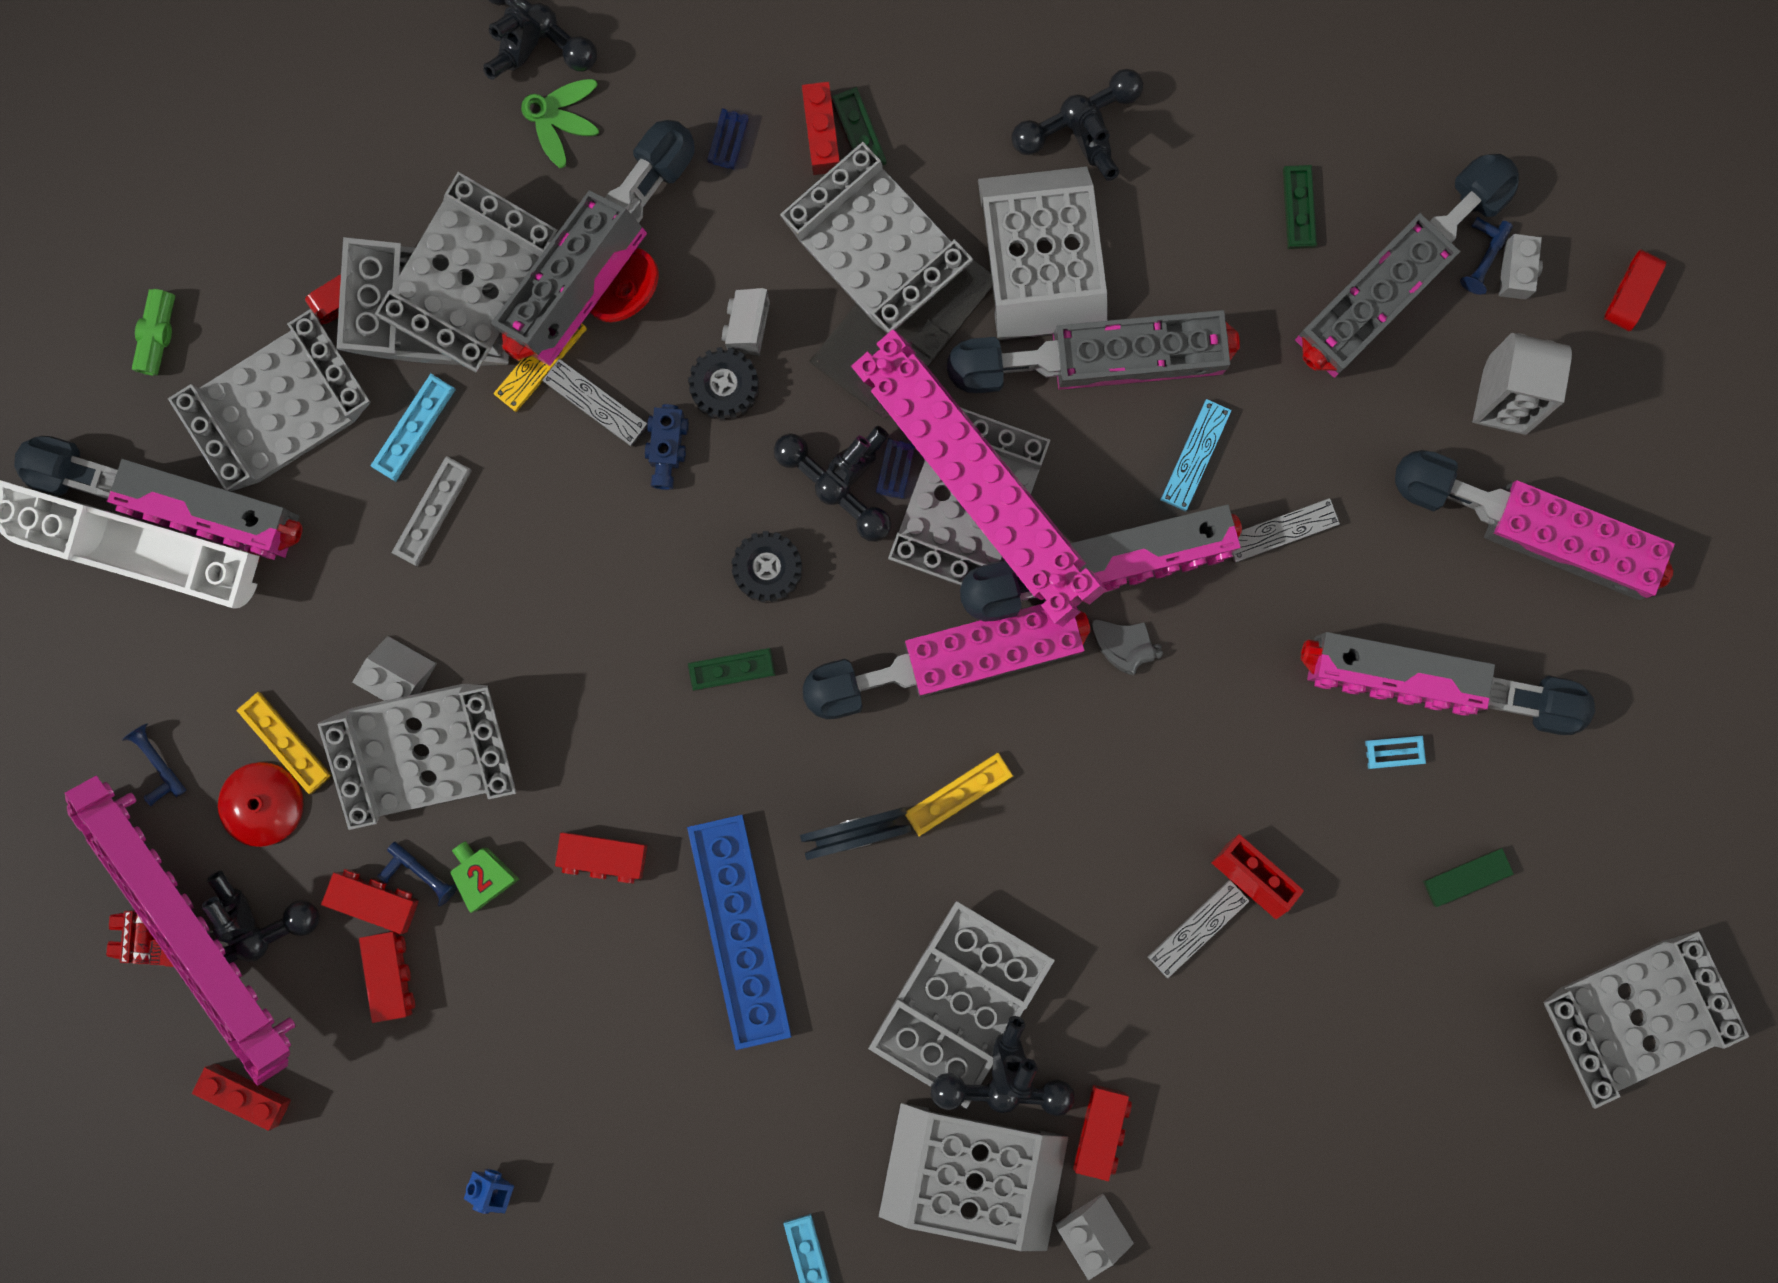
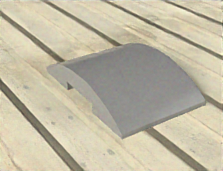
M343 237L337 333L338 350L402 361L461 365L374 315L388 290L391 291L414 252V247L401 246V243ZM437 257L432 261L434 268L439 271L446 270L449 266L447 260L443 257ZM463 271L457 276L458 281L463 285H469L473 282V276L469 272ZM486 286L482 289V293L487 299H495L498 296V291L493 286ZM501 333L482 365H508L509 355L502 348L503 340Z
M956 901L903 986L868 1049L930 1087L940 1074L949 1072L959 1075L965 1084L981 1085L993 1065V1049L997 1037L1004 1033L1011 1016L1020 1017L1024 1009L1026 1010L1055 960ZM964 1100L961 1106L967 1109L971 1101Z

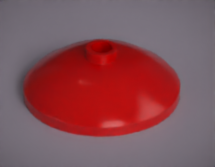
M636 248L590 311L595 318L605 322H617L635 315L646 306L655 292L659 277L657 264L650 254L643 249Z
M265 762L251 763L234 771L223 784L218 798V813L225 830L237 841L249 846H270L287 838L299 824L303 813V794L297 780L283 767ZM254 799L259 802V806L255 810L251 807V802Z

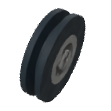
M902 807L868 817H859L841 822L839 825L800 835L801 842L816 841L817 845L816 848L805 853L806 860L844 850L856 849L912 832L910 825L896 826L895 819L907 814L906 808Z

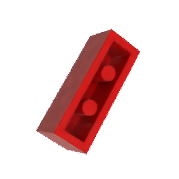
M829 82L802 85L812 170L813 175L828 173L839 163Z
M560 832L555 866L562 867V873L579 875V870L590 872L589 877L606 879L608 874L618 876L617 881L634 884L635 879H642L648 845Z
M1240 834L1229 841L1212 861V864L1275 919L1288 912L1304 892L1300 886Z
M344 869L343 872H333L321 905L399 934L408 932L419 900L412 898L413 893L397 888L396 892L385 888L386 883L370 878L369 882L359 879V873L352 870Z
M393 931L359 938L372 1023L412 1015V1009L415 1008L413 993L409 992L407 981H410L411 976L408 964H404L403 953L406 952L404 937Z
M216 1063L204 1067L192 1092L193 1095L268 1131L279 1126L291 1102V1099L262 1085L257 1086L255 1082Z
M1092 1085L1073 1165L1075 1173L1109 1181L1111 1174L1115 1175L1119 1160L1115 1157L1117 1146H1122L1125 1137V1130L1121 1128L1124 1118H1129L1132 1102L1128 1101L1129 1096L1125 1092Z

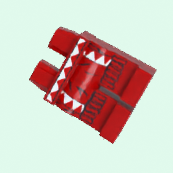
M135 910L124 911V913L109 916V930H122V940L108 941L107 957L120 959V963L174 967Z

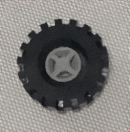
M722 347L716 348L717 351L715 352L708 350L705 352L706 356L703 358L699 356L696 359L697 364L695 366L692 365L690 369L691 377H688L690 394L699 410L703 414L706 413L708 417L712 419L716 417L720 421H726V418L738 419V415L742 414L744 416L748 413L747 409L749 407L752 408L755 404V398H758L759 379L756 369L751 360L745 357V354L742 352L737 353L733 348L728 347V350H723Z
M763 531L761 534L753 533L751 534L752 537L742 540L740 547H737L734 551L735 556L732 558L731 564L735 582L744 594L760 603H775L782 598L784 600L791 592L796 590L798 582L800 583L803 567L798 549L790 539L781 536L780 533H769V531Z

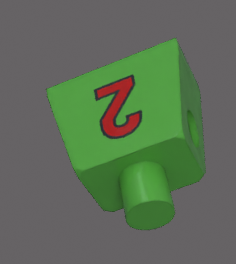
M464 841L452 850L461 864L451 871V875L470 913L481 909L519 880L488 848H482L474 853L469 844Z

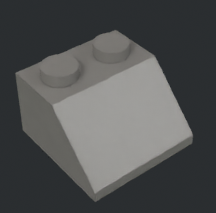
M767 289L736 290L735 297L729 299L727 314L731 315L729 325H724L722 332V341H726L727 350L729 347L733 348L735 352L760 356L770 306Z
M387 636L366 658L352 683L384 701L418 694L421 692L437 663Z
M1103 1193L1055 1223L1057 1230L1088 1281L1111 1267L1134 1244Z

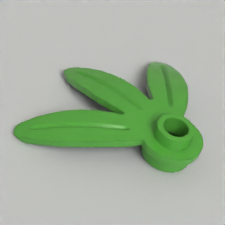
M594 79L580 80L567 84L555 90L546 98L538 94H530L524 98L521 104V111L524 117L536 124L537 135L544 152L559 168L566 166V157L562 143L552 125L565 132L579 136H596L599 133V129L588 120L576 114L558 109L572 105L588 96L598 85ZM532 104L539 106L540 111L538 113H533L530 110Z

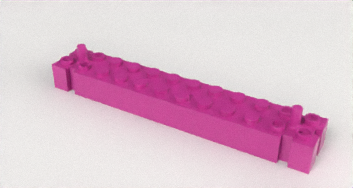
M892 329L876 343L880 350L874 355L867 351L851 367L865 384L873 388L871 390L873 395L1032 595L1040 600L1046 599L1041 606L1056 624L1062 627L1080 613L1076 606L1082 601L1090 605L1107 591L1106 587L1094 572L1087 568L1081 569L1086 564L1085 561L921 359L915 356L916 352L904 337Z
M97 775L65 792L69 817L78 830L83 833L87 843L234 1054L244 1064V1068L257 1086L286 1068L288 1066L287 1057L290 1055L289 1047H291V1044L285 1033L295 1027L294 1021L289 1017L275 1027H272V1024L275 1023L274 1019L266 1008L261 1010L256 1003L258 997L250 985L244 986L239 979L242 977V974L234 962L229 964L223 956L226 952L222 944L217 939L214 941L207 933L210 930L205 920L201 916L197 918L191 909L194 907L189 897L185 893L180 895L175 888L178 884L170 871L165 873L159 865L162 861L158 853L153 848L151 850L147 848L144 844L146 838L138 826L133 828L128 821L130 815L126 807L136 802L135 796L132 793H128L113 801L112 798L115 794L107 782L102 783Z

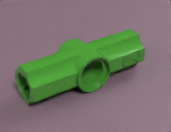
M149 289L143 318L138 320L135 327L137 346L132 364L133 371L145 375L158 376L164 347L169 345L172 336L170 318L175 301L174 294L159 289Z

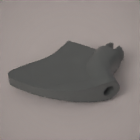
M1095 620L1092 623L1094 637L1101 652L1113 666L1124 673L1135 675L1137 668L1141 664L1154 661L1155 658L1159 659L1163 656L1162 646L1158 643L1151 644L1145 623L1130 626L1116 625L1101 620Z

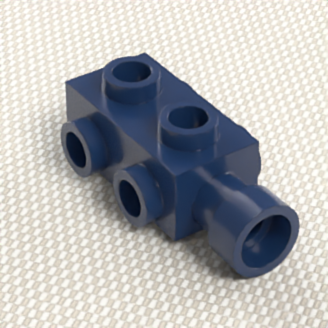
M664 404L662 408L654 407L653 416L649 415L648 432L652 433L651 442H646L645 459H649V464L655 467V474L651 477V487L655 489L672 490L674 477L671 476L672 468L679 469V462H685L686 446L681 445L682 435L688 434L689 420L684 418L683 411L675 405ZM663 419L672 420L669 426H663L662 421ZM662 445L669 447L668 451L664 454L659 452V448Z

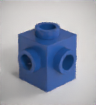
M485 1169V1172L473 1171L470 1181L466 1186L464 1199L471 1203L473 1210L483 1214H489V1212L505 1214L514 1185L501 1178L502 1173L496 1170Z

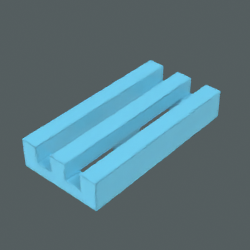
M1423 736L1365 741L1368 751L1366 752L1369 761L1368 769L1426 764ZM1417 742L1418 747L1374 751V746ZM1414 753H1418L1419 759L1387 762L1375 761V757Z

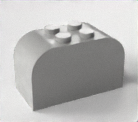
M1509 334L1490 354L1484 366L1472 423L1527 435L1564 403L1572 359L1571 347L1551 340L1530 337L1525 334Z

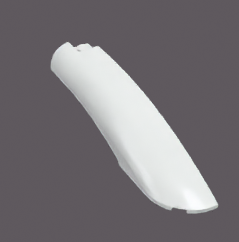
M0 480V533L13 543L231 608L243 607L252 598L258 584L252 583L260 557L258 555Z

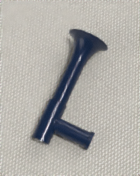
M1477 216L1471 227L1493 237L1475 272L1470 277H1462L1460 283L1466 290L1481 295L1487 292V288L1483 284L1485 275L1498 251L1501 250L1513 225L1510 222L1502 221L1499 228Z
M148 723L130 732L122 741L128 740L136 744L164 781L163 784L152 792L144 795V800L152 806L170 791L177 798L187 790L149 742L146 735Z
M396 841L388 847L387 851L393 858L384 870L377 875L381 881L388 883L392 875L403 864L436 892L439 898V907L449 901L458 889L456 884L448 885L437 879Z

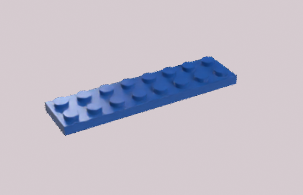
M743 815L687 827L735 1049L739 1050L791 1038V1030Z

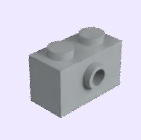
M1513 234L1504 243L1499 289L1500 297L1526 300L1536 292L1537 279L1540 277L1543 268V261L1539 260L1542 237Z

